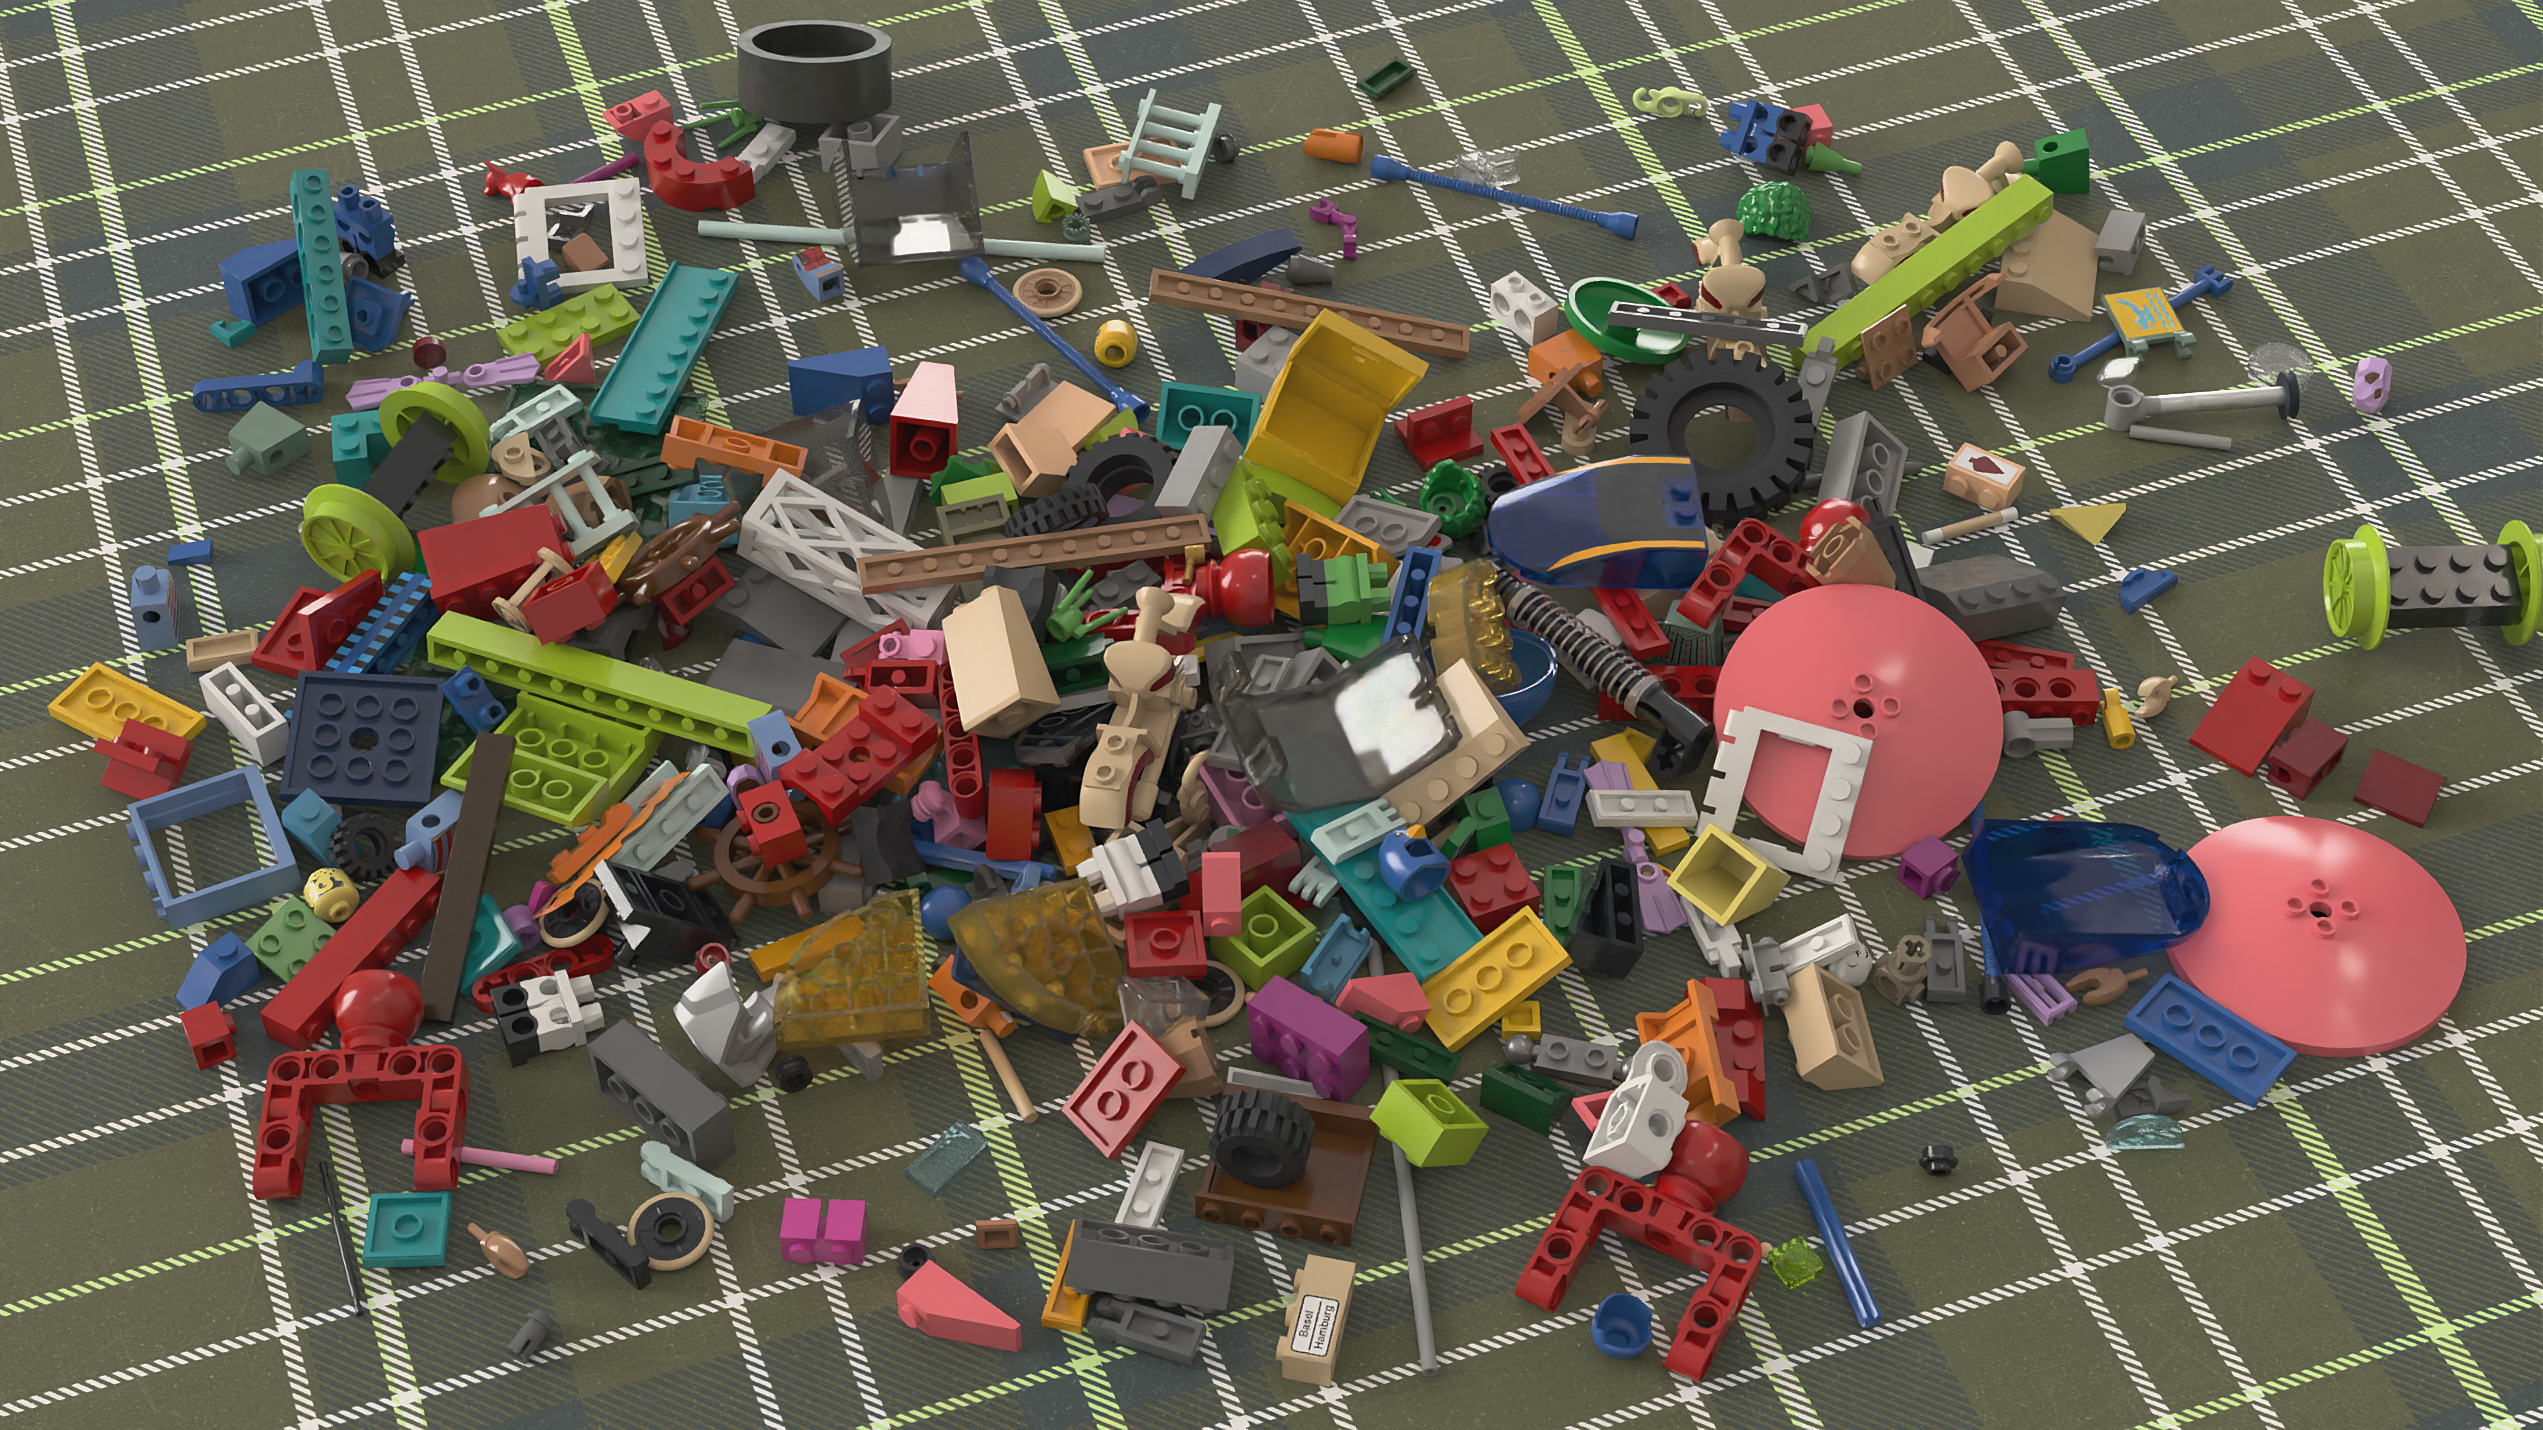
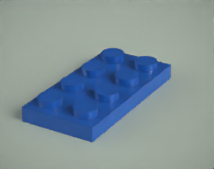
M2169 972L2125 1016L2123 1026L2252 1108L2262 1100L2295 1063L2298 1055L2293 1049Z

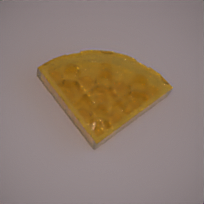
M1477 558L1437 571V575L1432 576L1430 580L1427 605L1428 623L1431 627L1436 626L1437 638L1430 640L1437 678L1464 657L1493 696H1501L1519 691L1518 683L1522 682L1521 673L1517 663L1512 662L1510 649H1513V640L1507 628L1504 629L1501 616L1505 615V608L1501 597L1495 593L1493 583L1497 581V576L1493 564L1485 559Z
M1087 877L974 901L946 919L959 947L985 982L1011 1006L1042 1025L1070 1034L1096 1036L1116 1033L1125 1028L1132 1019L1137 1021L1142 1018Z
M918 888L889 892L869 899L870 904L854 911L848 908L816 929L795 951L788 963V970L782 982L779 981L774 997L773 1029L777 1051L932 1035Z

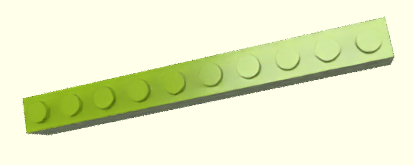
M2024 174L1808 330L1803 348L1791 346L1792 365L1801 371L1809 351L1816 353L1821 337L1825 336L1835 339L1832 357L1838 359L1837 375L1843 367L1851 361L1859 359L1864 354L1860 332L1905 304L1908 305L1910 320L1924 308H1929L1936 299L1947 291L1954 290L1961 281L1969 275L1977 273L1984 264L1994 257H1999L2006 248L2017 240L2020 241L2025 238L2032 229L2039 224L2047 222L2053 215L2054 193L2028 174Z
M449 610L427 633L429 663L456 671L469 664L475 673L478 672L483 679L751 758H755L747 722L773 712V705L565 644L555 645L554 641L542 646L537 636Z

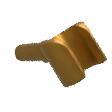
M1204 544L1185 546L1186 569L1182 581L1185 585L1191 584L1195 566L1206 565Z

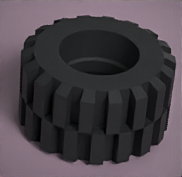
M1249 1089V1092L1237 1091L1234 1095H1228L1224 1102L1220 1104L1208 1148L1211 1160L1217 1162L1216 1166L1221 1171L1227 1172V1176L1238 1179L1247 1185L1252 1184L1262 1188H1267V1186L1280 1188L1283 1184L1291 1185L1295 1183L1296 1179H1300L1306 1169L1315 1135V1122L1311 1121L1312 1116L1308 1111L1303 1110L1301 1104L1291 1101L1285 1095H1278L1268 1090L1259 1091L1258 1089Z

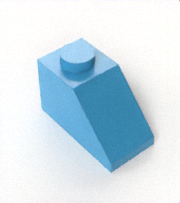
M308 787L282 811V829L326 868H333L338 865L337 860L329 861L328 855L334 853V850L327 849V843L334 840L329 836L332 831L338 829L336 826L343 822V820L330 805ZM355 839L354 850L358 856L363 852V848Z

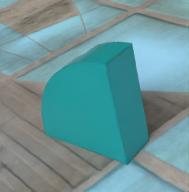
M240 319L241 322L225 323V320H220L209 325L211 335L231 349L256 334L257 330L253 322Z

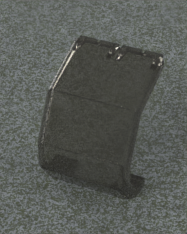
M1408 633L1403 637L1395 636L1324 683L1259 695L1242 693L1252 681V677L1241 652L1234 650L1226 652L1210 674L1209 690L1247 779L1265 809L1305 814L1373 801L1458 747L1457 743L1463 737L1454 715H1449L1451 709L1440 686L1437 685L1438 681L1426 658L1423 659L1425 654L1415 633Z

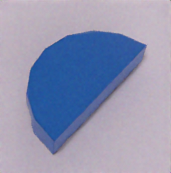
M2139 568L2129 572L2122 581L2119 593L2121 606L2131 615L2177 585L2179 576L2165 569L2162 570V573L2146 571V568Z

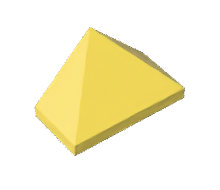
M2126 503L2050 509V516L2096 547L2126 511Z

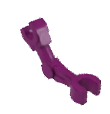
M1321 198L1319 208L1314 205L1309 207V217L1317 222L1327 224L1333 222L1339 225L1344 234L1343 259H1356V216L1345 215L1339 212V207L1331 200Z

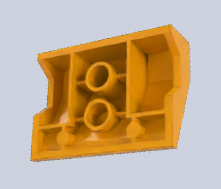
M1287 499L1284 503L1286 525L1282 529L1286 539L1282 542L1292 555L1293 561L1289 564L1294 577L1274 588L1275 609L1300 621L1296 583V553H1310L1311 560H1331L1345 555L1356 558V554L1367 553L1368 564L1387 563L1388 583L1401 563L1380 544ZM1371 587V589H1374V588H1385V587ZM1317 625L1314 627L1327 629L1328 625Z

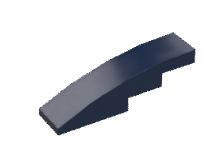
M1285 227L1225 246L1177 271V273L1235 283L1245 277L1250 284L1289 259L1290 255H1295L1303 249L1290 230Z

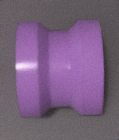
M517 905L503 912L524 947L518 953L531 950L542 940L540 935L542 928L539 923L532 920L534 914L528 906Z

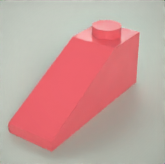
M928 1260L896 1291L898 1314L903 1322L911 1328L918 1327L929 1336L1018 1352L1022 1348L1021 1324L931 1260Z

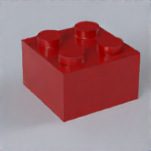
M598 559L537 587L522 607V610L542 646L554 641L555 645H559L574 637V631L586 627L587 631L605 623L607 621L605 617L613 611L612 607L619 596Z
M991 767L986 859L1030 861L1031 849H1039L1040 817H1033V813H1041L1042 782L1035 781V770Z
M1508 842L1450 861V874L1442 886L1484 937L1510 919L1511 914H1516L1527 905L1539 918L1541 894Z

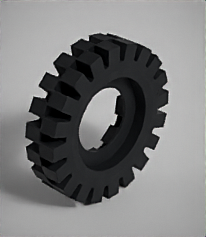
M1717 348L1716 359L1708 360L1706 351L1702 350L1689 354V365L1684 366L1679 359H1676L1664 366L1665 377L1662 379L1655 374L1645 385V396L1638 395L1633 407L1634 419H1630L1631 458H1690L1693 476L1659 475L1663 504L1669 505V512L1686 510L1709 529H1712L1714 520H1723L1724 529H1733L1738 526L1742 517L1748 516V518L1760 521L1767 519L1768 508L1771 506L1779 512L1790 502V492L1793 491L1798 494L1806 481V470L1810 471L1813 458L1814 423H1812V410L1808 399L1802 400L1803 389L1794 377L1786 381L1785 369L1775 362L1771 361L1766 367L1761 366V355L1745 351L1742 360L1734 359V349ZM1719 405L1732 406L1744 411L1753 419L1758 429L1759 440L1755 452L1747 461L1729 469H1713L1698 463L1689 454L1684 440L1686 428L1691 419L1706 408Z

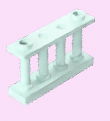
M1150 88L1147 99H1141L1137 113V117L1140 118L1128 150H1122L1120 154L1118 169L1123 170L1121 183L1127 184L1132 169L1178 180L1179 184H1183L1181 197L1193 200L1217 133L1222 105L1210 103L1206 114L1201 113L1200 116L1154 105L1156 89ZM1151 117L1195 127L1197 131L1195 130L1194 133L1150 123ZM1145 134L1188 144L1191 145V148L1184 150L1143 139ZM1138 152H1143L1184 162V165L1181 168L1138 158L1137 155Z
M582 450L572 455L567 460L568 465L498 507L497 504L485 508L479 513L480 518L534 506L532 502L550 492L575 533L573 536L575 541L570 543L576 556V560L572 561V565L603 548L619 533L624 535L640 525L633 512L628 509L622 512L621 509L615 507L592 469L593 465L601 461L599 455L592 450L588 453L586 450ZM578 474L582 477L605 515L603 518L605 523L595 529L586 526L562 484Z
M666 760L623 801V803H627L633 809V818L602 848L610 845L648 805L637 808L656 786L680 774L670 760ZM702 763L685 780L682 779L670 789L669 795L654 806L649 818L621 840L622 847L608 860L648 872L730 791L711 765ZM663 785L660 786L659 788H657V789L646 799V801H648L650 798H652V797L663 787ZM596 854L595 856H593V857L582 867V869H584L586 866H588V865L598 856V854ZM593 871V876L591 878H597V874L595 873V871Z

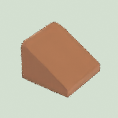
M586 233L580 234L562 247L564 264L575 272L599 270L610 263L609 258Z
M1016 1219L976 1221L978 1249L1018 1247Z

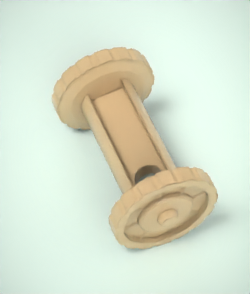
M542 547L537 553L542 564L512 598L506 601L503 598L497 597L492 602L496 612L506 622L520 632L527 634L533 628L522 607L533 591L541 585L574 571L563 558L545 547ZM550 571L552 576L546 582L544 576Z

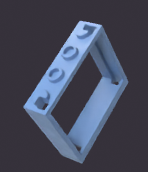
M257 763L127 805L132 823L125 824L131 842L138 840L140 842V845L134 847L141 868L149 867V871L143 872L150 894L158 892L159 897L152 900L159 920L167 917L172 931L303 888L296 861ZM252 799L277 864L173 899L149 833Z

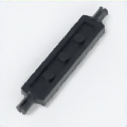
M1879 497L1864 502L1872 521L1866 527L1872 531L1897 577L1894 584L1895 590L1918 598L1928 604L1898 517H1885Z

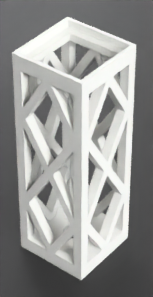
M778 468L742 518L737 554L875 632L900 618H903L910 631L911 629L937 630L954 605L959 583L862 595L858 573L846 568L837 552H845L852 556L856 562V558L923 550V548L781 468ZM808 509L825 510L835 528L824 526ZM777 520L779 521L782 528L774 527ZM792 523L804 529H795ZM861 528L874 534L875 536L867 535ZM818 551H825L827 556L821 554ZM785 552L794 553L810 570H795ZM825 589H830V590H832L836 595H834V594L828 592V591L825 590ZM897 596H904L905 600H903V599H901V598H899V597H897ZM864 597L875 599L890 615L873 614ZM916 597L926 598L922 606Z

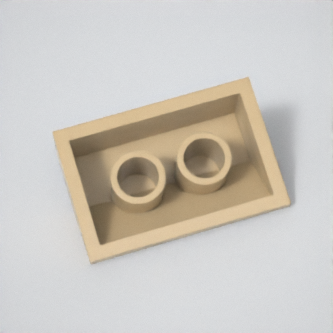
M1815 963L1808 965L1788 978L1791 996L1789 997V1002L1780 1007L1787 1019L1789 1027L1788 1038L1794 1047L1797 1058L1796 1069L1801 1078L1825 1091L1879 1086L1884 1083L1860 991L1841 981Z

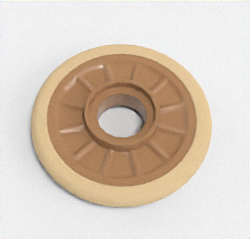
M1044 268L1033 270L1020 277L1014 284L1012 295L1037 317L1049 318L1057 317L1073 310L1081 300L1082 287L1079 281L1070 273L1059 269ZM1047 290L1055 292L1051 295L1040 294V292Z

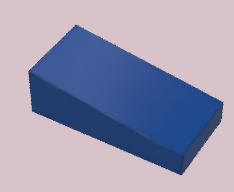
M212 539L170 546L167 560L168 565L212 563L214 552Z

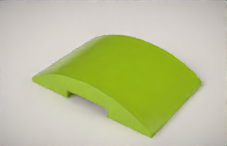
M521 690L517 695V708L494 732V734L515 736L517 739L503 805L569 827H581L600 818V814L608 809L609 806L617 804L630 790L654 756L666 732ZM476 740L440 778L442 785L465 791Z

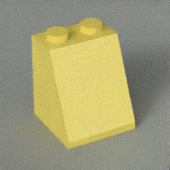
M1709 823L1666 883L1721 926L1728 927L1770 907L1791 876L1737 835Z

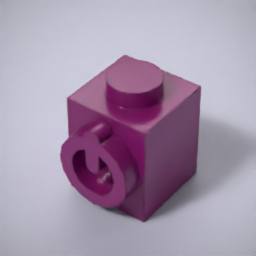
M1930 834L1921 842L1916 841L1912 843L1905 853L1901 855L1897 880L1922 900H1926L1934 893L1938 896L1943 895L1954 885L1961 874L1956 868L1959 854L1950 845L1943 843L1933 834Z

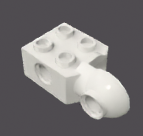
M1649 1041L1640 1046L1633 1056L1631 1069L1626 1081L1610 1095L1582 1161L1590 1166L1605 1167L1631 1180H1638L1644 1175L1657 1170L1660 1171L1669 1163L1672 1157L1670 1149L1675 1137L1685 1126L1686 1119L1684 1115L1690 1103L1681 1097L1687 1086V1067L1681 1054L1672 1045L1663 1041Z

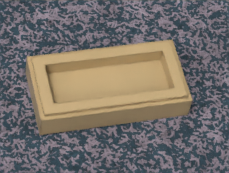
M257 628L186 640L189 672L194 673L216 669L229 661L234 666L252 663L251 656L260 644Z

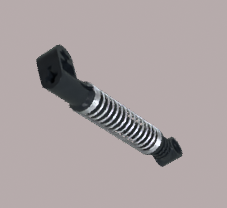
M1489 555L1469 559L1462 564L1459 571V581L1467 592L1471 594L1479 593L1491 603H1494L1495 606L1502 610L1504 618L1513 626H1517L1518 629H1525L1527 631V628L1531 625L1535 628L1531 633L1536 635L1539 631L1543 634L1541 638L1551 640V647L1554 644L1559 646V649L1554 651L1559 660H1566L1568 667L1574 666L1576 673L1582 672L1584 679L1591 678L1592 685H1599L1601 692L1607 691L1609 698L1616 697V703L1624 704V709L1634 717H1637L1639 720H1648L1661 730L1650 757L1652 769L1657 776L1663 779H1672L1689 774L1697 769L1714 735L1715 726L1669 692L1668 685L1662 679L1657 677V675H1652L1649 669H1643L1640 663H1636L1632 657L1626 656L1623 650H1618L1615 644H1610L1607 638H1602L1599 632L1593 631L1591 626L1585 625L1581 619H1577L1574 613H1568L1565 607H1560L1557 601H1552V598L1549 595H1545L1536 585L1530 582L1523 583L1510 572H1507V567L1500 557ZM1544 598H1547L1549 602L1544 603ZM1552 604H1555L1557 608L1552 609ZM1561 610H1563L1566 614L1560 615ZM1569 616H1572L1574 620L1568 622ZM1577 622H1580L1582 626L1576 628ZM1585 628L1589 629L1590 632L1585 634ZM1562 650L1568 653L1567 656L1561 658L1560 652ZM1571 656L1573 657L1572 664L1568 662L1569 657Z

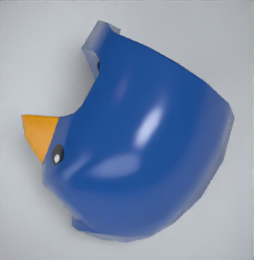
M1416 824L1410 828L1402 827L1387 834L1378 851V868L1382 879L1394 894L1408 902L1423 899L1433 893L1445 882L1450 874L1451 862L1426 837L1423 825Z

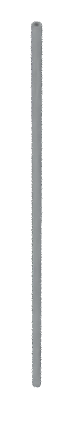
M1370 937V944L1373 945V949L1368 955L1370 977L1385 975L1381 944ZM1381 1063L1386 1091L1392 1080H1399L1398 1070ZM1392 1142L1421 1370L1423 1376H1435L1438 1374L1411 1164L1406 1159L1405 1152L1395 1142Z

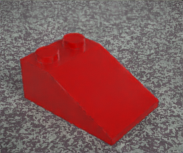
M2253 656L2234 675L2190 737L2189 743L2251 778L2267 761L2271 751L2277 745L2281 746L2287 740L2291 731L2306 720L2315 690Z

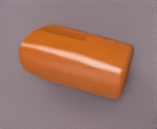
M1314 128L1306 139L1303 148L1305 154L1309 157L1358 164L1361 160L1364 140L1363 136L1359 133Z

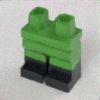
M1296 553V583L1301 627L1353 623L1360 620L1361 624L1371 623L1372 612H1390V588L1371 589V587L1388 586L1387 563L1368 564L1367 553L1356 554V558L1345 555L1331 560H1311L1310 553Z

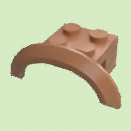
M2005 273L1989 274L1969 287L1944 307L1927 324L1923 331L1921 345L1924 348L1934 346L1968 393L1994 381L2029 347L2011 321L1992 328L1973 302L2002 283L2008 277Z

